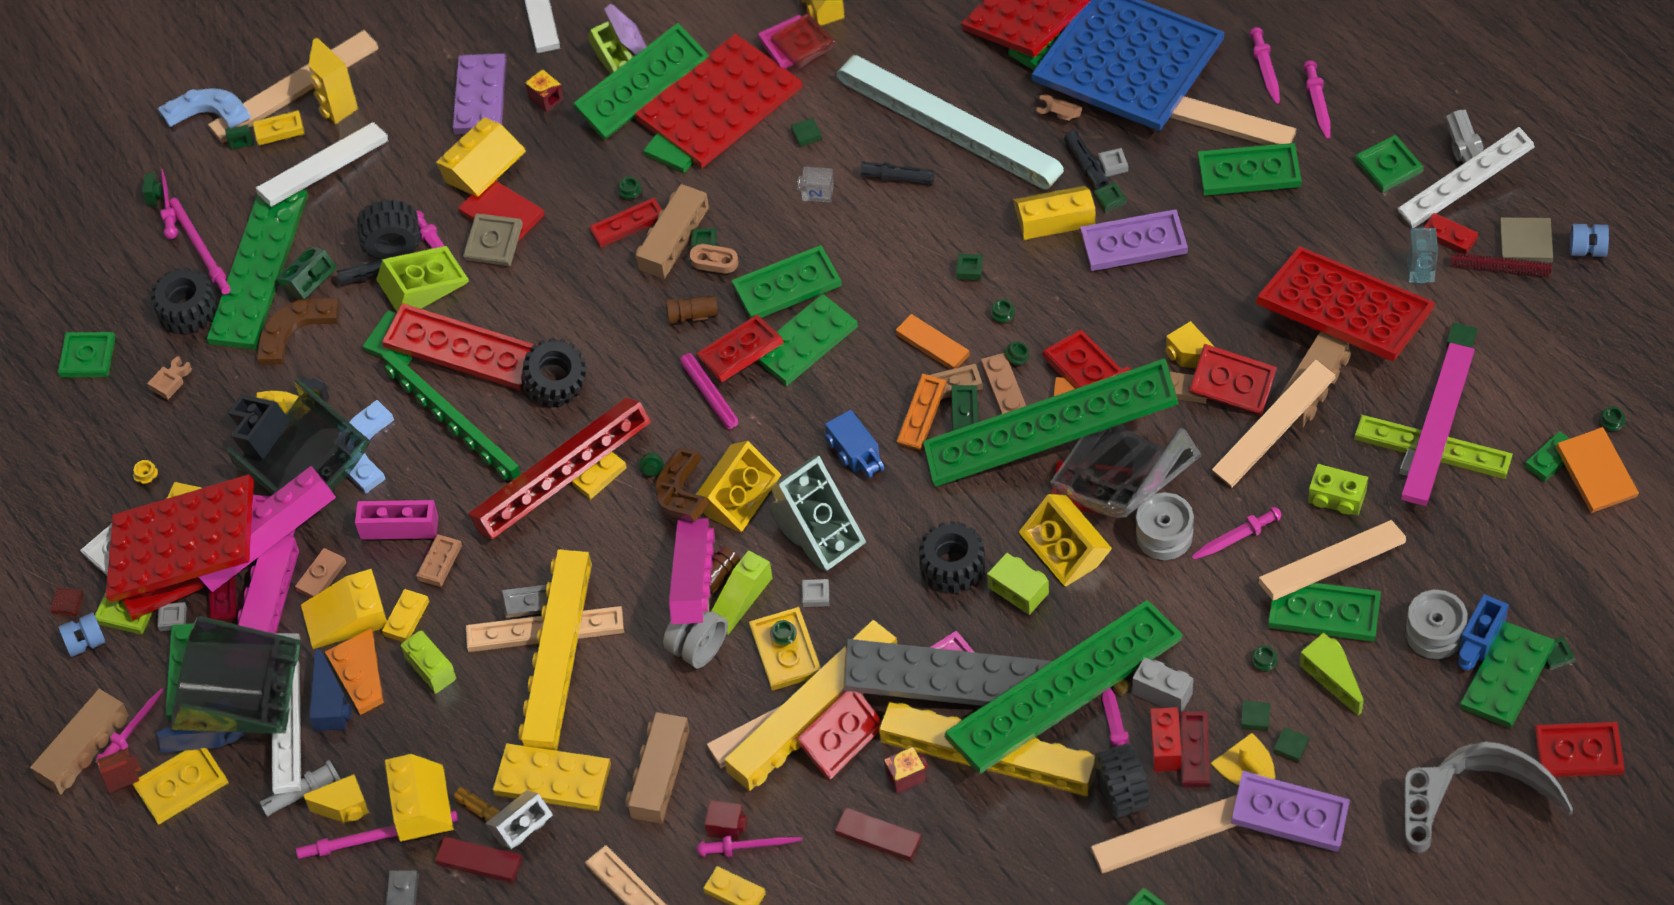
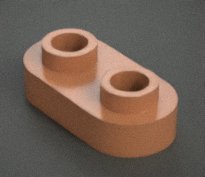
M700 244L693 247L690 251L691 264L697 269L718 273H731L738 267V256L733 249Z

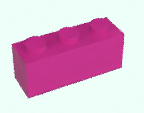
M434 500L358 501L355 524L360 539L436 538L439 516Z

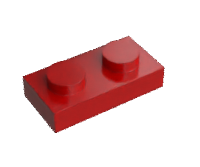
M1434 213L1423 228L1422 236L1464 255L1469 252L1476 242L1478 232Z

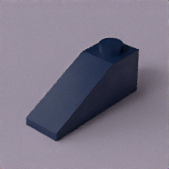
M315 649L310 708L311 723L315 731L346 730L347 719H351V705L346 703L343 692L321 649Z
M227 699L156 733L157 746L160 753L197 750L200 748H219L228 743L236 742L244 736L243 720Z

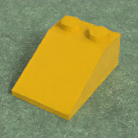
M372 569L346 576L301 604L313 649L353 638L371 628L373 631L383 629L387 622Z

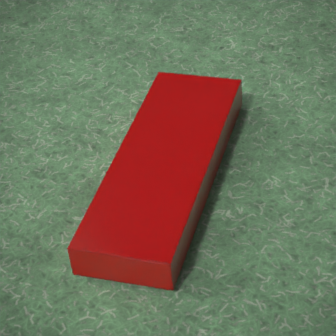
M652 198L589 226L590 232L599 247L602 248L656 224L662 209L656 199Z

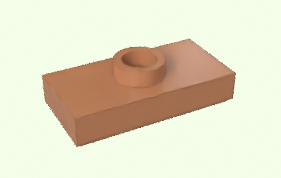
M437 534L416 575L418 581L442 587L462 547L461 541Z
M323 548L296 584V591L312 598L327 589L347 563L346 559Z

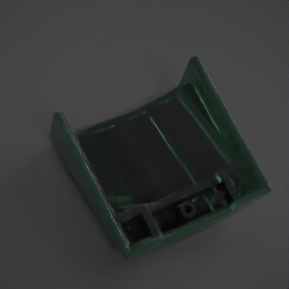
M296 378L294 383L299 397L286 413L291 422L264 459L245 454L241 456L230 446L226 451L233 465L245 474H249L257 483L273 495L310 466L315 469L333 492L357 465L369 446L370 440L302 381Z
M198 616L189 634L184 651L173 705L171 730L285 734L289 719V702L294 672L298 663L301 640Z

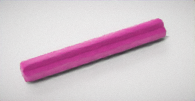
M691 353L682 355L680 358L682 366L727 429L736 427L738 425V418Z

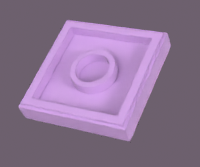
M610 4L607 6L605 11L619 40L637 55L646 48V45L636 24L614 5Z

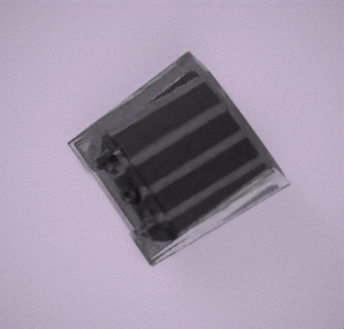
M1122 423L1081 437L1050 483L1069 498L1093 511L1121 518L1132 513L1201 457L1202 454L1183 428H1179L1168 445L1163 447L1131 432Z

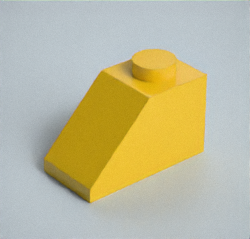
M1190 321L1166 336L1165 351L1168 357L1173 361L1175 360L1181 367L1196 369L1203 345H1213Z
M355 775L303 794L310 812L342 823L356 821L369 813Z

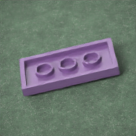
M505 54L459 56L453 123L454 134H467L484 117L502 125L506 73Z
M1176 209L1080 227L1091 271L1188 253V246Z
M1243 771L1230 823L1338 852L1350 799Z

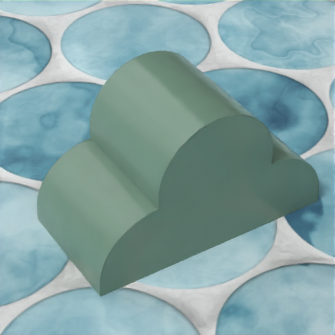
M814 455L772 485L775 501L771 503V512L776 523L793 543L802 547L810 560L824 571L829 570L866 543L820 456Z

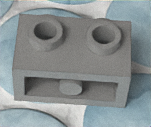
M1144 657L1133 677V695L1163 708H1178L1179 715H1181V711H1184L1193 694L1192 677L1183 671H1175L1168 668L1157 660L1152 661Z
M526 790L485 824L500 845L512 849L521 844L525 837L534 830L542 827L553 814L538 793Z

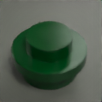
M631 176L623 178L618 185V194L624 199H634L642 191L641 183Z
M999 299L991 306L990 315L996 322L1006 323L1014 318L1015 307L1009 300Z
M1014 341L1005 348L1004 354L1006 359L1014 365H1023L1029 359V349L1023 342Z
M1611 406L1601 412L1599 422L1606 430L1618 431L1624 427L1626 417L1620 408Z
M646 453L639 460L638 467L647 476H657L664 468V462L660 455Z
M779 620L772 626L770 635L775 644L785 646L794 642L797 631L791 622Z
M1262 645L1253 651L1251 662L1260 671H1270L1276 667L1278 655L1272 647Z

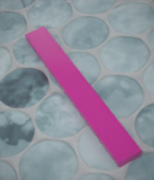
M1453 343L1449 344L1401 500L1424 506L1428 504L1473 359L1474 348Z

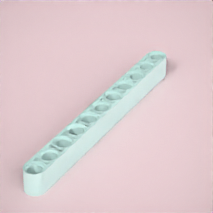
M851 56L837 71L839 80L846 86L1042 189H1049L1063 173V167L1056 159L859 56Z

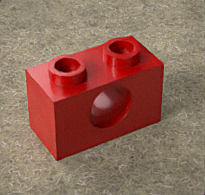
M1178 708L1151 709L1150 726L1154 772L1181 771L1182 753Z

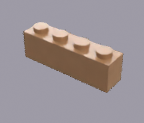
M680 184L677 191L671 194L669 204L665 210H661L655 226L649 229L647 239L643 245L637 248L635 258L637 259L640 271L663 279L666 278L692 236V229L697 228L709 208L707 193Z
M1320 331L1280 397L1315 360L1335 374L1336 378L1331 382L1334 384L1340 374V367L1342 365L1345 366L1350 359L1349 343ZM1328 387L1293 423L1294 425L1303 428L1307 420L1311 421L1317 411L1316 406L1319 401L1323 402L1329 390Z
M98 689L30 767L36 780L60 795L66 788L71 787L79 773L84 768H87L98 751L108 744L111 735L126 723L129 714L124 704L103 690Z
M656 712L654 721L649 722L647 728V737L649 738L647 744L642 745L640 751V768H636L633 775V784L635 785L633 791H629L626 798V807L629 808L632 819L663 824L690 731L686 717Z

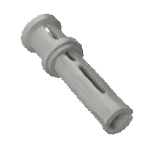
M326 761V765L313 772H306L305 778L301 779V791L274 794L261 800L260 804L267 817L304 797L303 794L324 787L334 781H339L340 778L331 761Z

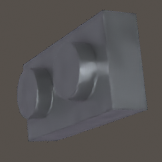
M547 585L502 590L500 596L505 618L542 614L543 606L548 603V597L546 596Z
M390 871L386 905H416L419 876L417 871Z

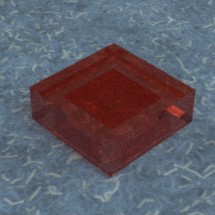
M57 587L50 608L52 614L77 616L84 595L82 590Z

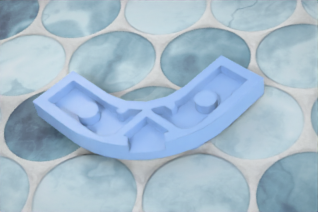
M193 89L158 108L160 115L170 127L201 112L216 113L229 128L251 118L248 110L235 95L220 89Z
M378 400L351 419L344 428L338 443V455L343 470L365 494L385 480L384 473L366 456L365 448L368 441L377 432L394 421L393 415Z

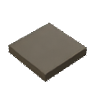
M476 213L463 255L464 259L467 261L511 266L523 222L521 219Z
M1500 218L1501 255L1504 257V261L1505 258H1513L1514 260L1517 259V261L1520 259V262L1521 259H1523V262L1525 259L1526 263L1527 260H1532L1533 262L1535 260L1536 262L1539 261V263L1540 261L1542 263L1543 261L1545 263L1553 262L1551 218Z

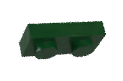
M977 385L951 386L952 431L978 422Z

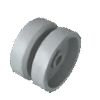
M1157 493L1144 499L1139 505L1136 514V539L1141 550L1148 556L1160 560L1176 559L1185 554L1190 548L1193 539L1194 515L1192 507L1185 499L1172 493Z
M1430 590L1422 592L1415 597L1409 606L1405 636L1409 646L1416 653L1432 659L1450 657L1460 649L1461 637L1467 624V611L1464 603L1456 595L1443 590Z
M712 611L704 612L703 623L671 624L670 621L664 635V649L678 657L682 656L684 661L695 668H701L710 662L721 647L727 634V619Z

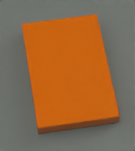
M1603 427L1556 445L1561 459L1591 513L1638 496L1639 492Z

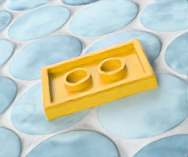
M799 607L749 621L750 629L772 691L810 680L821 669ZM779 620H787L796 627V639L789 645H777L771 639V628Z
M207 748L183 751L132 781V784L159 825L228 784V781Z

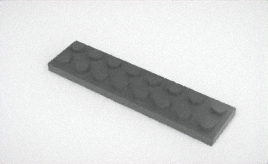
M847 639L844 691L985 706L1053 661Z

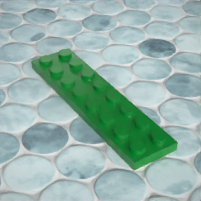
M300 190L272 207L257 195L227 280L231 291L228 294H222L207 337L210 345L256 350L279 283L276 278L283 272L308 198L307 190Z

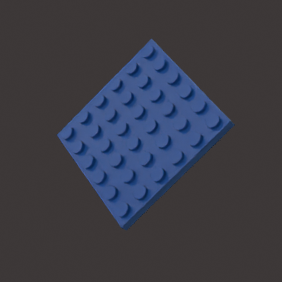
M1091 0L1070 21L1032 73V81L1161 131L1223 41L1225 32L1142 0Z

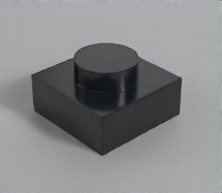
M301 378L298 387L302 399L326 405L329 394L325 383L318 379Z

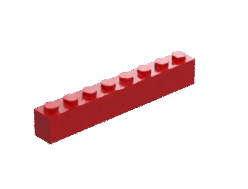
M626 397L470 511L468 515L479 533L494 539L650 424L651 421L641 403Z

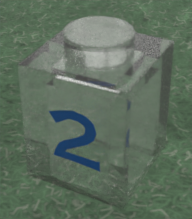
M804 167L803 176L798 177L797 189L802 192L803 201L831 202L834 189L833 168Z

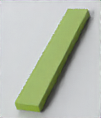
M1362 415L1354 440L1406 453L1408 449L1416 451L1422 430ZM1448 437L1441 462L1506 479L1513 454Z

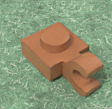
M1041 95L1040 99L1047 102V107H1037L1036 110L1042 114L1052 111L1058 113V118L1070 121L1071 118L1080 117L1083 107L1062 100H1055L1049 95Z

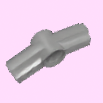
M1458 110L1446 115L1445 121L1453 140L1452 150L1454 156L1458 161L1462 160L1463 163H1466L1483 151L1481 138L1477 133H1474L1466 110Z

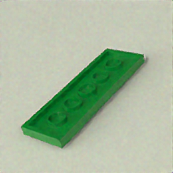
M677 23L574 102L573 108L605 141L631 121L639 109L706 60L709 55Z

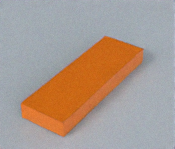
M912 314L896 329L898 337L950 370L958 368L970 356L968 349Z
M926 374L921 375L897 439L898 445L922 451L923 441L926 440L947 384L946 380Z

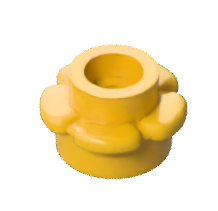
M148 460L139 461L134 466L133 478L136 482L148 484L158 475L157 468Z

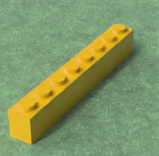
M558 549L556 559H552L551 574H553L552 582H548L546 588L548 603L542 609V621H544L543 629H539L537 635V643L540 645L538 652H535L533 655V668H535L534 676L529 677L528 691L530 692L529 700H525L523 714L526 718L525 723L521 724L519 728V740H522L523 745L527 747L557 751L592 566L589 552Z
M874 620L853 638L856 640L897 644V638ZM846 646L725 758L727 773L747 790L751 791L756 785L760 786L774 768H779L793 750H798L801 747L795 737L844 691Z
M889 702L880 727L881 743L904 749L914 747L916 752L971 766L944 738L945 731L961 722V719L953 716L937 715L931 710L922 711L914 709L904 703L895 704ZM1034 738L987 770L1088 796L1096 772L1094 765L1095 755L1085 750L1076 751L1058 743L1049 744Z

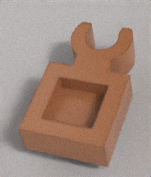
M178 356L175 357L169 369L162 367L147 383L149 389L168 400L184 383L182 377L191 372L190 363L187 362L183 367H179L182 364L181 359Z

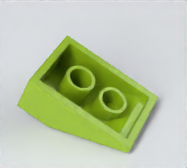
M447 246L382 259L377 276L379 285L397 312L402 303L422 309L467 284L469 281Z

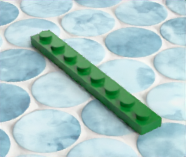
M389 350L382 356L386 374L391 379L396 378L405 392L414 394L418 403L422 407L427 406L439 422L444 421L450 432L454 436L459 435L471 451L475 449L486 465L489 466L491 464L495 467L496 472L503 480L508 479L511 482L521 475L518 464L392 351Z

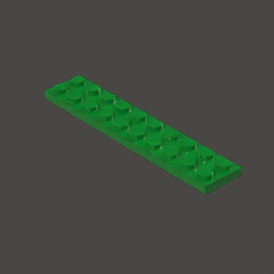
M1164 358L923 441L932 481L935 487L1167 409L1178 405L1179 402L1168 364Z
M1146 600L945 731L944 738L978 774H981L1138 670L1144 657L1153 660L1180 642L1183 634Z

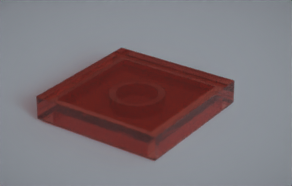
M809 13L771 35V42L798 69L837 46L836 40Z

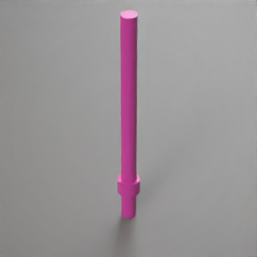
M172 198L169 204L174 209L178 220L209 270V277L214 284L218 285L222 294H228L231 288L225 280V273L221 267L216 265L178 199Z
M456 810L451 811L452 822L458 821ZM392 825L333 840L325 838L317 840L316 844L296 848L298 859L317 854L324 856L331 854L333 850L397 836L398 833L396 826Z

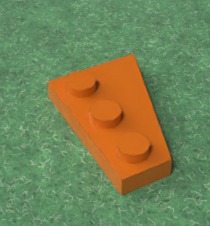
M372 628L325 651L329 662L360 715L384 703Z

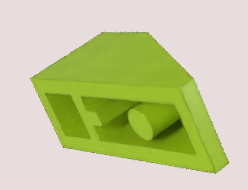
M610 20L590 30L587 38L610 74L632 58L627 47L619 40Z
M749 550L733 569L712 611L727 619V635H729L772 579L770 562Z
M1324 633L1321 634L1301 651L1300 666L1359 716L1362 713L1363 697L1345 653L1338 641L1333 638L1330 639Z

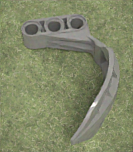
M1482 742L1463 746L1450 754L1439 767L1413 768L1407 773L1405 779L1406 842L1412 851L1418 853L1426 851L1431 845V826L1453 773L1459 774L1464 769L1500 772L1514 777L1561 806L1569 815L1573 812V808L1561 786L1546 768L1523 752L1500 743ZM1415 779H1422L1426 784L1422 788H1414L1411 782ZM1420 805L1426 811L1421 815H1415L1411 812V809L1414 806ZM1415 832H1422L1426 835V838L1421 842H1416L1412 840L1411 836Z

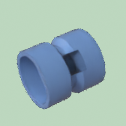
M1572 223L1570 231L1571 256H1585L1587 253L1594 257L1607 256L1609 245V227L1607 224H1593L1591 228H1588L1587 224ZM1589 235L1594 236V245H1589Z
M93 612L80 617L78 623L70 621L58 626L71 657L85 652L88 646L93 649L106 643ZM81 629L85 640L78 642L75 631Z

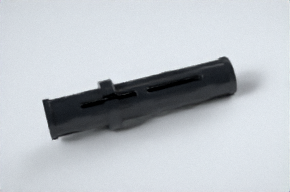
M1076 130L1067 132L1064 135V141L1081 164L1083 174L1089 177L1096 190L1109 185V180L1101 170V164L1093 158Z
M862 161L861 177H874L886 182L887 180H898L933 185L934 170L890 165L889 162L881 164Z
M405 252V253H402V254H398V255H394V256H390V257H387V258H392V257H396V256L406 255V254H408V252ZM382 259L364 264L359 262L357 266L337 270L340 285L358 280L367 281V278L378 275Z

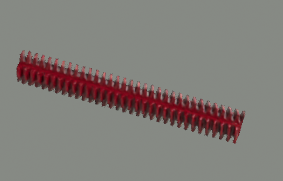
M1454 252L1451 254L1450 267L1453 265L1455 267L1456 264L1459 267L1460 264V268L1462 265L1463 268H1465V265L1466 268L1469 266V269L1471 267L1472 269H1477L1479 266V270L1481 267L1482 270L1484 267L1487 270L1488 267V271L1491 268V271L1494 269V271L1497 270L1499 272L1501 269L1502 272L1504 269V272H1506L1507 269V273L1509 270L1512 273L1513 270V273L1516 271V274L1518 272L1521 274L1522 271L1524 274L1526 271V275L1528 272L1531 275L1532 272V275L1535 273L1536 276L1537 274L1540 276L1542 273L1543 276L1545 273V277L1547 274L1549 277L1552 272L1551 262H1546L1545 265L1544 261L1543 264L1542 261L1539 263V261L1536 262L1535 260L1534 262L1527 260L1526 263L1525 259L1524 262L1523 259L1520 262V259L1517 261V259L1514 260L1513 258H1505L1504 261V257L1501 260V257L1498 259V257L1495 258L1494 256L1492 258L1491 256L1485 257L1483 255L1482 258V255H1480L1479 258V255L1476 257L1475 254L1474 256L1473 254L1467 255L1466 253L1464 255L1461 253V256L1458 253L1457 256L1456 252L1455 255Z

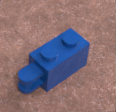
M852 410L825 424V441L831 449H836L838 457L844 466L848 465L853 472L861 469L867 478L872 477V473L878 470L880 472L884 470V465L879 458L878 443Z
M1483 595L1461 637L1460 658L1458 662L1461 669L1471 670L1477 660L1484 661L1504 622H1506L1509 604L1488 595Z

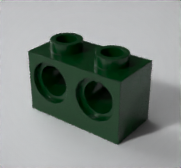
M308 247L276 279L289 297L305 299L337 269V266L325 249Z

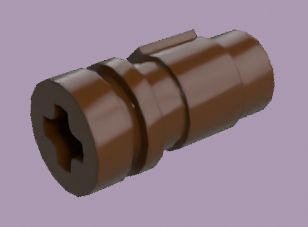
M702 296L686 300L678 298V301H675V299L666 300L669 324L677 323L678 320L682 323L686 319H693V321L706 320L709 316L718 315L715 296Z
M723 546L717 552V555L712 557L713 569L711 570L710 593H714L724 583L723 579L726 576H730L733 569L740 562L738 555L727 546Z

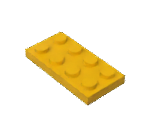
M506 743L493 792L497 796L518 798L526 790L538 793L545 803L599 811L611 762L608 758Z

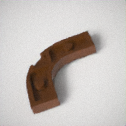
M313 298L297 300L278 310L268 320L261 333L257 357L259 365L284 364L287 341L296 329L310 324H337L340 308L339 299Z
M680 447L662 469L655 486L658 496L657 500L666 513L695 522L709 505L705 496L688 493L683 490L685 480L702 459L698 451Z

